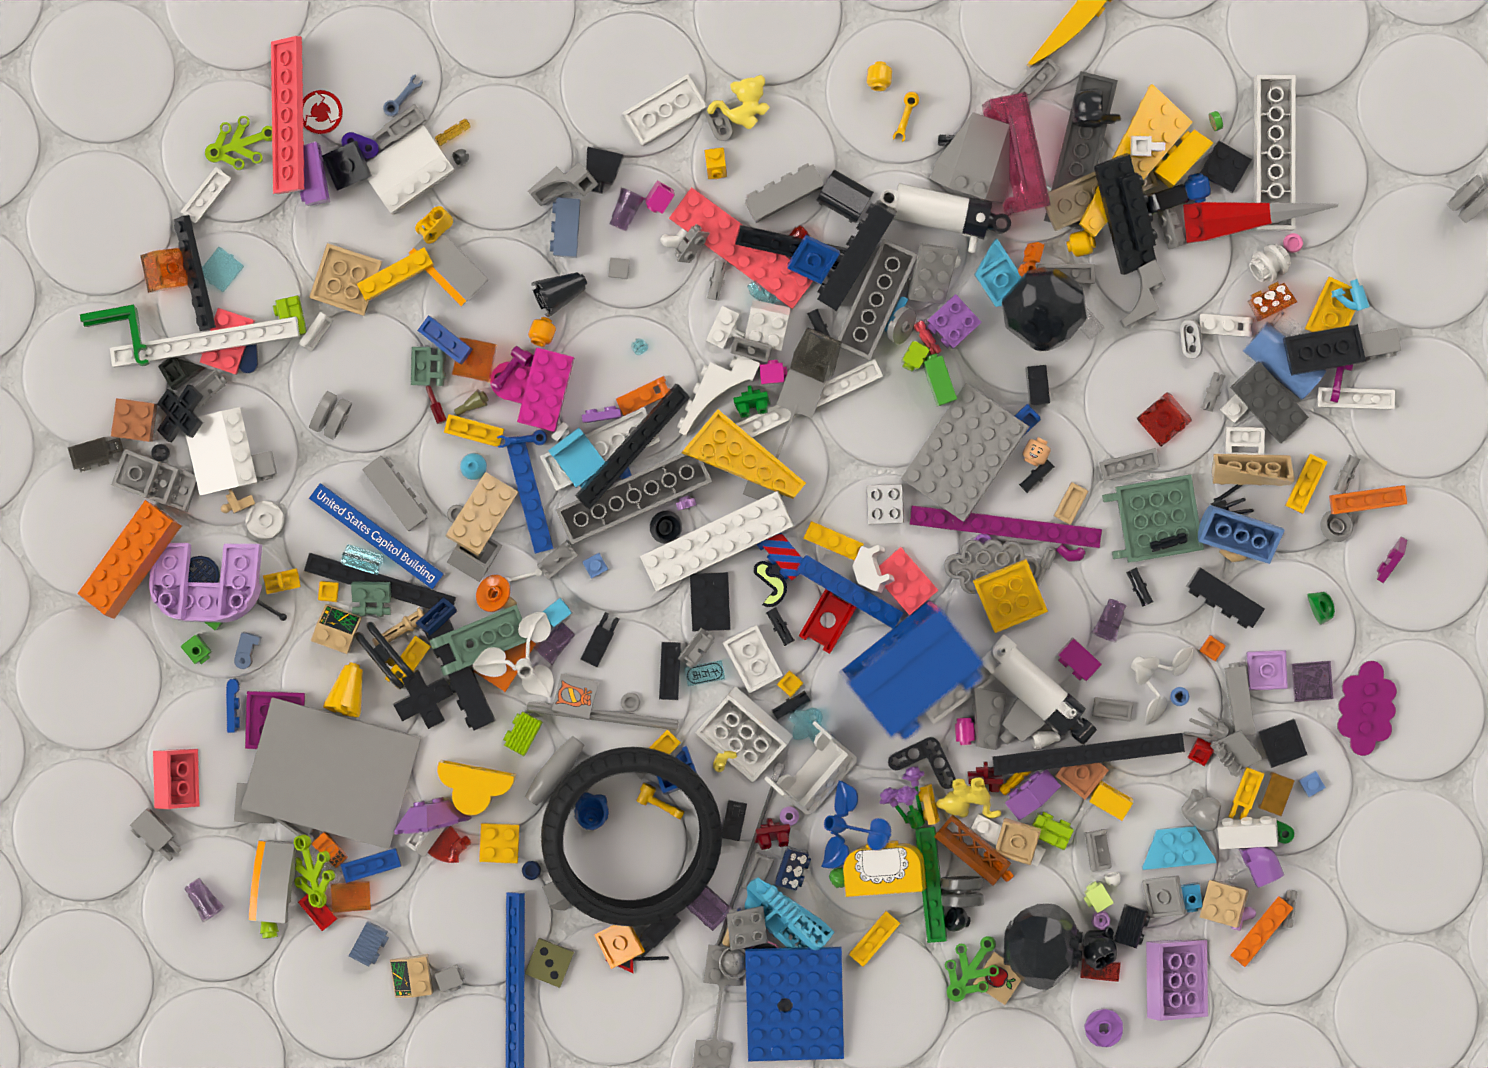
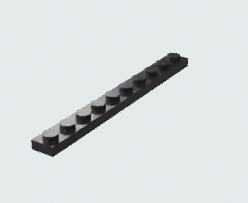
M1183 733L992 756L994 776L1180 753L1185 752Z

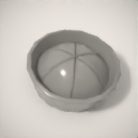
M1328 511L1320 522L1323 535L1333 542L1347 540L1353 531V522L1347 513L1331 514V511Z
M729 947L721 954L719 968L727 978L739 979L745 976L746 961L744 948L731 951Z

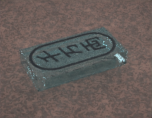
M722 660L699 664L692 669L684 667L688 686L725 679Z

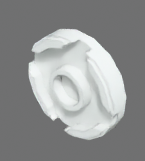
M261 501L250 507L245 521L252 535L261 539H269L279 534L282 530L284 515L280 507L273 502Z

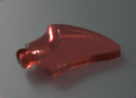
M450 826L439 835L427 853L442 862L459 863L461 852L471 844V840L468 836L461 838L453 827Z

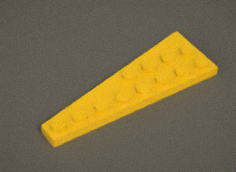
M1150 84L1112 159L1125 153L1131 154V136H1152L1151 142L1165 143L1164 151H1151V156H1131L1134 172L1141 175L1144 180L1193 122L1153 84ZM1099 186L1079 223L1092 237H1095L1107 223Z

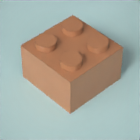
M116 398L111 436L152 442L158 405Z

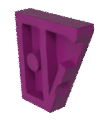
M1399 538L1396 545L1388 553L1386 561L1382 562L1377 568L1378 581L1384 583L1405 555L1407 545L1405 538Z

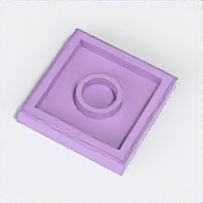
M1286 650L1247 652L1249 690L1288 689Z

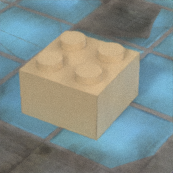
M1209 880L1200 918L1236 928L1240 927L1249 890L1216 880Z

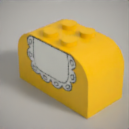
M898 840L889 841L883 849L878 851L872 850L868 844L856 849L848 855L844 862L846 897L924 891L926 889V878L922 853L914 845L907 843L899 844Z

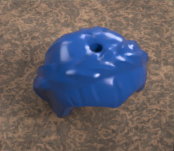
M589 792L582 794L576 802L574 809V818L582 828L595 830L608 820L609 809L606 796L602 794L593 795Z

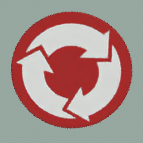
M316 90L303 98V126L307 130L316 134H326L333 131L339 125L343 109L341 102L334 94L325 90Z

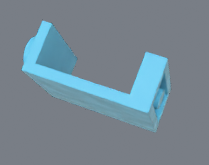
M580 428L548 450L576 488L578 486L582 488L589 481V478L605 463Z

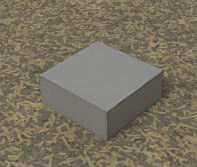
M610 257L608 277L628 279L629 259Z

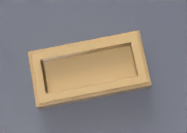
M1071 482L1053 516L1071 525L1088 490Z

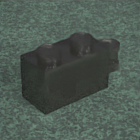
M102 437L68 447L74 470L85 472L91 470L92 465L98 464L101 467L110 464L109 460L114 459L113 454L124 451L121 438L108 441V437ZM114 443L116 450L111 451L110 444Z

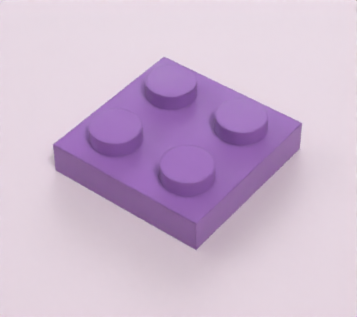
M616 406L604 407L605 411L597 412V409L585 410V414H582V422L590 423L621 418V410L616 409Z

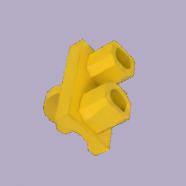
M297 568L263 575L267 594L301 587Z

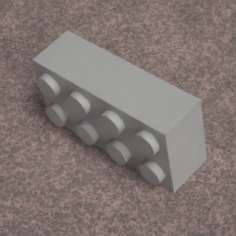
M807 163L799 167L797 173L792 175L790 172L782 176L780 182L776 184L774 181L764 186L763 191L759 193L757 190L747 195L745 204L755 223L822 189L824 183L814 164L809 166Z

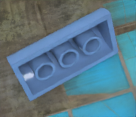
M1267 321L1243 349V352L1255 362H1261L1276 380L1302 400L1318 384L1326 370L1291 376L1283 338L1286 336Z
M1210 505L1205 510L1201 519L1198 541L1270 564L1284 533V528Z

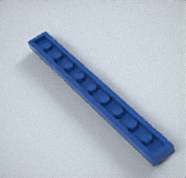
M506 892V1068H524L525 893Z

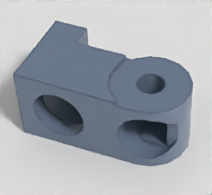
M247 632L241 633L234 658L237 668L245 669L252 664L254 644H260L261 636Z

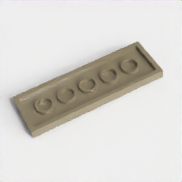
M1153 170L1144 179L1143 192L1158 185ZM1095 171L1040 195L1054 231H1058L1082 219L1098 187Z

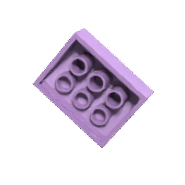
M1207 940L1147 941V1018L1164 1021L1207 1017Z

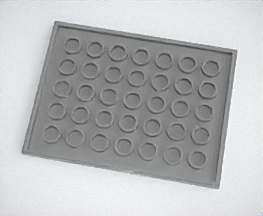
M272 697L240 809L390 849L421 738Z

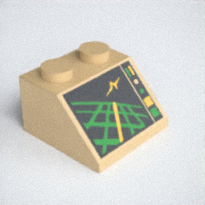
M326 604L316 624L311 641L348 654L362 617Z
M428 954L390 959L395 998L432 995L433 985Z

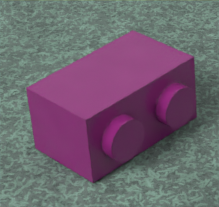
M1071 638L1057 653L1060 657L1058 661L1065 668L1069 665L1074 670L1072 674L1079 681L1082 678L1087 681L1102 665L1074 638Z

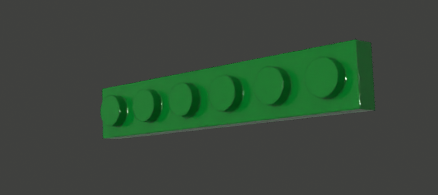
M935 826L916 828L917 848L923 855L926 889L922 891L927 943L946 942L948 940L944 906H942L941 901L942 888L937 839L934 837L936 835Z

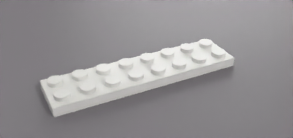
M776 491L640 556L655 590L659 591L793 527L794 524L779 492Z

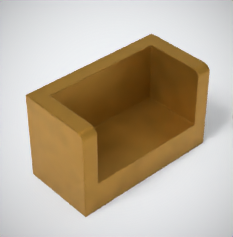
M1270 772L1271 778L1258 808L1282 817L1295 780Z

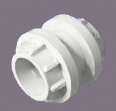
M1269 244L1264 247V254L1259 251L1253 254L1249 266L1258 281L1272 283L1277 279L1276 273L1284 275L1288 272L1291 259L1281 245Z

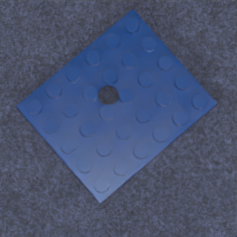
M810 947L745 949L748 1062L844 1059L842 948L822 947L819 950H812ZM787 998L793 1003L791 1010L783 1012L778 1008L777 1005L781 999Z

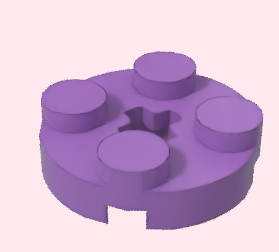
M1106 1008L1097 1009L1086 1019L1084 1025L1085 1034L1095 1046L1111 1047L1121 1039L1123 1023L1114 1011ZM1107 1023L1109 1025L1107 1027L1108 1032H1099L1100 1024L1105 1025Z

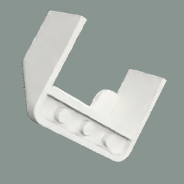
M816 721L812 724L821 731L814 740V745L818 749L794 777L789 774L781 776L777 783L767 776L765 778L777 792L805 814H811L819 807L838 785V781L845 777L857 761V757Z

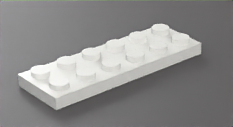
M642 407L585 436L606 462L648 414L645 408ZM658 435L654 437L645 449L660 442ZM549 452L540 456L556 491L572 484V481Z

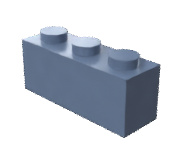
M557 197V201L553 202L552 213H556L555 221L551 223V232L554 233V240L550 241V252H553V256L577 258L580 199Z

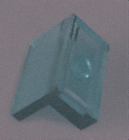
M347 544L345 552L342 554L341 564L378 575L384 555Z

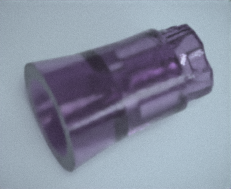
M621 187L609 224L626 231L645 197Z
M1109 599L1091 633L1116 643L1126 605L1117 600Z
M561 622L558 627H555L550 632L546 640L539 642L533 648L547 662L553 665L575 634Z
M200 878L184 888L198 911L202 922L209 920L225 908L209 890L207 885L203 884Z

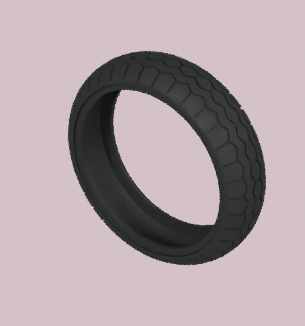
M644 747L610 749L589 757L578 764L562 779L554 790L542 821V854L547 871L556 888L579 911L598 921L612 925L643 926L654 924L684 910L695 901L710 882L721 853V818L714 797L705 782L692 768L681 760L665 752ZM629 772L652 774L674 784L689 798L696 809L699 821L697 850L686 872L676 883L663 892L637 900L614 899L589 888L571 869L564 854L563 845L564 830L568 816L582 794L605 778Z

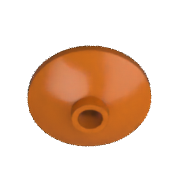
M500 575L486 577L479 584L476 592V600L479 607L487 612H495L503 608L510 597V585Z

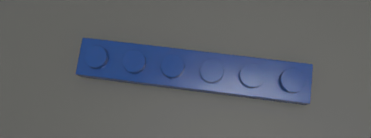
M526 443L506 445L534 552L536 554L554 549Z
M806 554L796 572L892 629L896 627L903 615L902 611Z

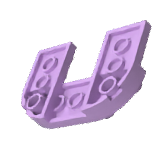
M169 543L150 570L149 588L152 600L161 612L167 616L185 622H231L247 614L259 598L262 587L259 584L262 545L224 544L220 583L188 582L192 546L189 543Z

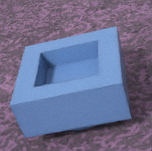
M600 553L582 561L591 578L608 570Z
M1316 771L1299 780L1308 797L1325 788Z

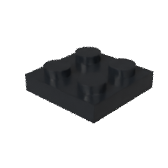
M357 140L322 155L337 191L372 176Z
M1218 141L1200 173H1203V176H1207L1213 183L1233 193L1252 159L1225 143Z
M1294 718L1258 731L1271 768L1308 755Z

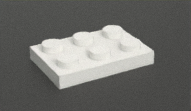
M757 624L723 642L749 693L783 676Z

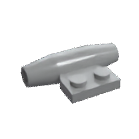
M574 736L555 751L536 775L525 797L536 806L556 789L562 779L576 767L574 764L585 745Z

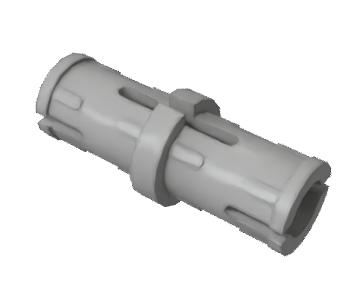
M715 260L712 277L709 279L711 283L707 296L708 299L719 301L721 287L725 281L723 278L727 265L726 262Z
M1217 372L1213 373L1210 386L1206 389L1207 394L1201 406L1202 409L1206 410L1208 403H1210L1207 410L1213 412L1216 399L1221 394L1219 392L1226 377L1221 374L1217 381L1219 375Z
M1349 454L1343 470L1339 472L1340 476L1334 490L1346 493L1351 479L1355 477L1354 473L1361 459Z

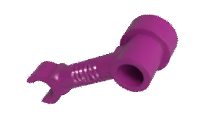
M515 346L510 354L513 357L500 376L493 380L491 383L492 388L499 392L518 363L527 367L534 358L532 353Z
M1353 365L1336 369L1330 401L1338 403L1344 370L1352 371Z

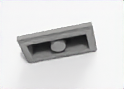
M735 337L731 353L768 363L773 346Z

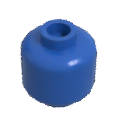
M1203 173L1188 176L1184 183L1188 198L1194 200L1195 203L1206 201V197L1211 194L1208 177L1203 176Z

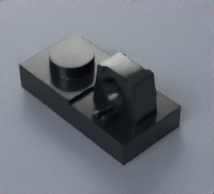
M728 800L722 838L740 842L747 803Z

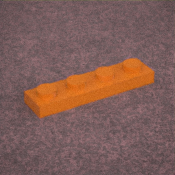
M1405 485L1329 495L1331 514L1407 504Z
M1278 896L1230 956L1246 967L1293 910V907Z

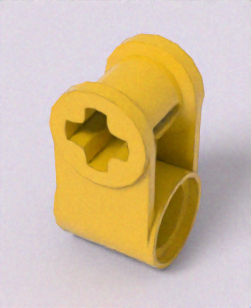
M436 206L423 219L418 221L415 231L423 236L427 244H431L452 226L453 218L443 207Z

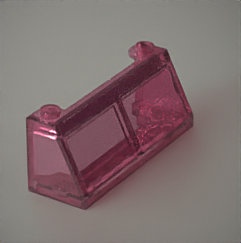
M1027 92L987 100L982 104L983 115L1010 124L1009 178L1013 197L1005 200L1003 205L1004 213L1012 217L1051 206Z

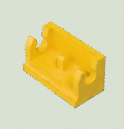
M1102 780L1095 787L1089 800L1090 803L1123 821L1133 805V798Z

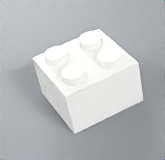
M753 300L745 339L773 346L772 349L781 351L790 307Z

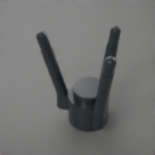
M1237 484L1221 496L1214 498V502L1210 503V505L1229 511V507L1246 501V498L1227 503L1226 500L1222 501V499L1242 485ZM1243 509L1231 512L1245 514L1254 512V509Z

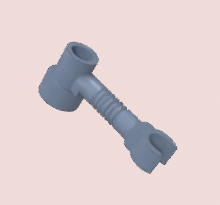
M416 74L410 78L408 86L400 93L398 98L394 101L389 100L385 102L383 110L387 116L394 117L397 115L399 106L416 88L422 86L423 80L419 84L413 83ZM392 107L395 110L393 112H389L388 109Z

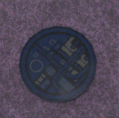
M206 556L190 558L188 582H219L220 572L215 561Z

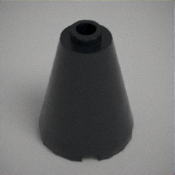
M578 272L537 280L532 282L531 285L536 287L533 293L541 310L545 308L547 311L545 316L550 317L586 289L587 281L583 274L580 275Z

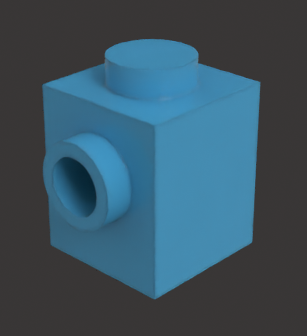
M1200 884L1181 885L1185 910L1187 912H1197L1198 908H1202Z

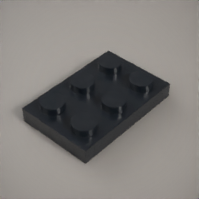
M728 572L690 575L692 631H699L700 628L705 631L731 630Z

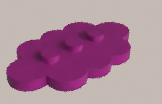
M1375 661L1364 662L1359 668L1358 675H1350L1344 679L1342 683L1344 696L1338 702V709L1342 715L1338 719L1337 729L1341 735L1350 738L1351 750L1360 756L1370 754L1375 748L1376 741H1384L1390 737L1392 732L1390 720L1396 713V708L1392 703L1397 694L1396 686L1391 680L1384 678L1382 665Z

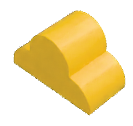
M440 760L437 767L438 776L442 783L453 788L452 800L455 807L466 815H476L483 812L491 803L492 797L506 793L516 779V774L446 760Z

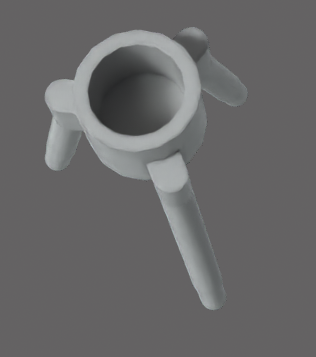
M1198 708L1199 712L1215 723L1210 726L1192 718L1189 721L1209 729V734L1211 735L1193 732L1183 733L1186 736L1218 741V739L1220 740L1227 736L1229 727L1202 708Z

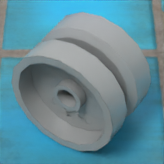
M1476 175L1460 187L1447 203L1453 211L1459 210L1465 205L1459 213V217L1464 223L1469 222L1488 205V187L1478 193L1485 182L1479 175Z
M327 391L314 412L309 428L320 432L326 425L324 436L334 440L347 420L352 403L341 399L335 406L337 395Z

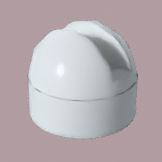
M1111 872L1104 875L1105 882L1109 887H1117L1120 884L1119 872Z

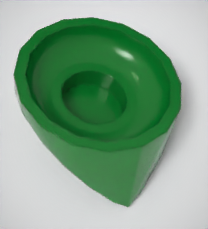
M1316 592L1307 594L1312 612L1320 625L1334 617V603L1328 593Z

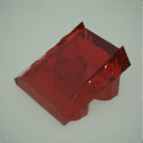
M1166 392L1137 417L1140 424L1160 447L1192 421L1190 415L1187 414L1169 392Z

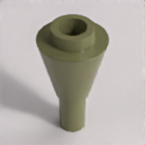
M477 389L463 405L454 409V412L459 416L466 411L485 407L489 399L484 391Z

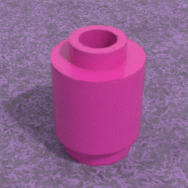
M956 718V742H960V745H971V741H975L972 718Z

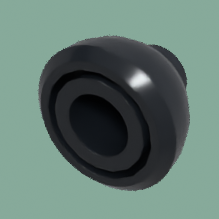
M951 907L946 915V927L948 931L952 932L962 930L964 927H969L971 918L967 916L963 908Z

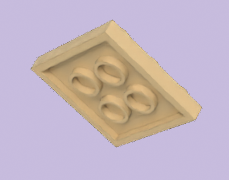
M327 243L309 298L365 316L369 301H365L357 283L379 272L382 261Z

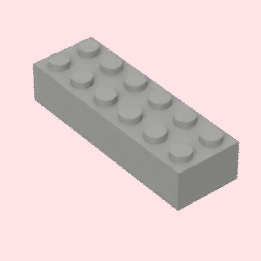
M885 239L882 240L835 346L870 361L918 254Z

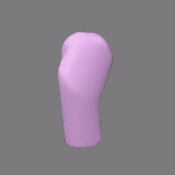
M1245 907L1240 927L1231 928L1241 931L1243 921L1250 918L1253 919L1256 916L1255 909Z

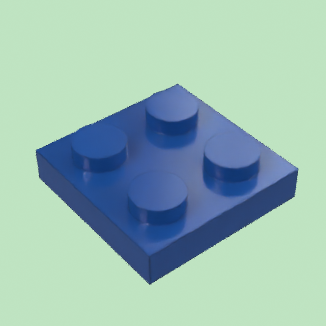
M805 235L789 261L787 268L822 284L840 255V251Z

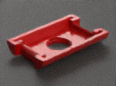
M825 589L800 632L799 637L804 640L809 637L823 645L822 650L830 654L857 607L845 602ZM827 612L832 613L836 619L835 624L830 628L824 627L820 621L821 616Z

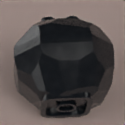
M1041 267L1027 271L1002 299L1006 329L1036 351H1049L1063 346L1087 320L1082 286L1055 268Z
M1036 904L1028 907L1010 921L1005 930L1004 965H1010L1011 970L1026 986L1041 990L1052 988L1070 970L1078 968L1079 961L1081 962L1082 950H1079V943H1082L1083 932H1079L1071 915L1058 905Z

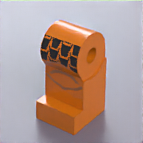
M323 832L311 843L319 852L327 851L330 854L329 862L335 868L348 858L346 853L327 832Z

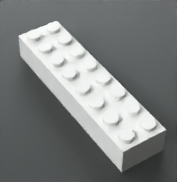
M1256 75L1254 77V203H1295L1296 75ZM1295 218L1254 228V231L1295 230Z

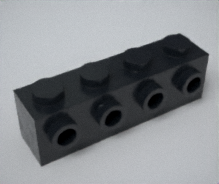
M1201 567L1196 569L1186 585L1190 589L1188 591L1196 598L1199 595L1205 598L1204 603L1212 608H1215V606L1222 609L1220 613L1228 618L1233 616L1238 619L1237 624L1245 629L1248 626L1253 628L1265 608Z

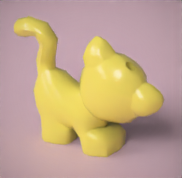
M758 75L754 78L742 79L740 82H732L730 84L731 90L743 104L730 110L723 100H714L708 106V114H713L718 107L733 123L751 129L758 121L755 115H764L770 108L766 103L759 104V99L763 95L765 78L762 75Z
M982 778L972 779L971 786L966 785L964 779L954 780L952 784L953 791H950L944 798L936 802V807L945 810L951 815H958L961 818L968 816L970 803L983 805L982 813L987 818H998L1002 814L1000 810L990 811L991 797Z

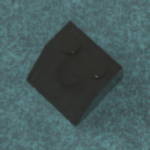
M808 327L794 351L790 368L824 383L834 375L842 342Z

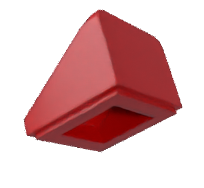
M1197 738L1187 758L1205 766L1214 749L1210 746L1211 743L1202 738Z

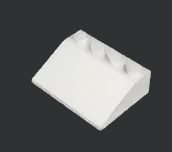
M423 124L367 162L372 175L367 179L392 215L455 172V169Z
M240 407L199 416L198 418L203 424L195 436L191 438L186 435L199 495L257 483Z
M736 686L695 732L718 753L724 754V751L736 752L737 758H728L727 761L752 782L760 776L793 737L791 733Z

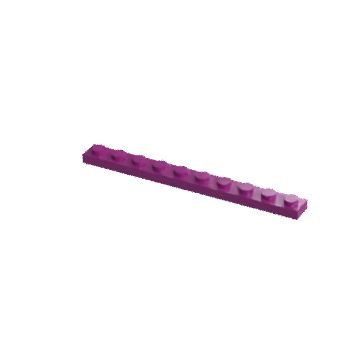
M911 506L909 525L1100 548L1102 529L976 513H970L966 521L963 522L947 510Z

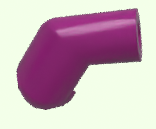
M1061 544L1056 549L1069 562L1080 561L1085 555V550L1081 547H1078L1076 550H1069Z

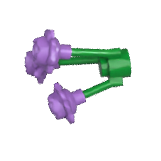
M909 767L902 777L911 781L912 788L909 786H904L899 790L890 787L886 788L880 794L881 800L879 802L883 805L890 803L892 807H895L903 817L905 824L909 823L912 829L919 828L925 823L918 790V780L925 773L920 771L918 767ZM915 797L918 809H914L913 807V800L915 799ZM903 802L909 806L910 811L907 812V816L899 807V803Z

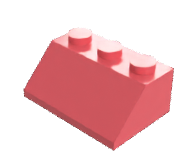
M198 749L153 751L154 808L199 807Z

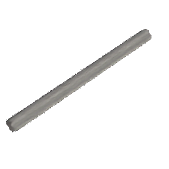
M527 703V712L577 718L553 712L552 704ZM593 709L589 720L677 730L679 723L675 719Z

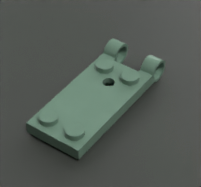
M517 604L429 640L432 649L449 643L456 661L440 667L443 675L446 676L472 665L487 648L496 647L506 651L525 643L527 638L521 637L518 632L522 616ZM468 641H472L474 643V646L472 648L467 647Z

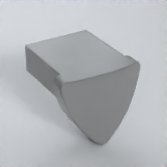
M553 881L542 887L551 908L555 910L568 909L570 902L559 892Z

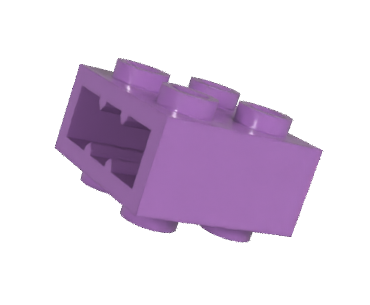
M955 294L927 320L929 323L927 327L933 334L938 333L942 337L940 341L947 349L949 347L953 349L982 322Z

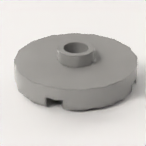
M906 306L901 307L895 312V319L890 321L888 326V338L896 344H901L908 339L916 322L915 311Z

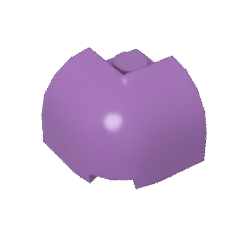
M1269 847L1239 848L1244 863L1249 868L1254 883L1258 888L1284 876L1276 854Z

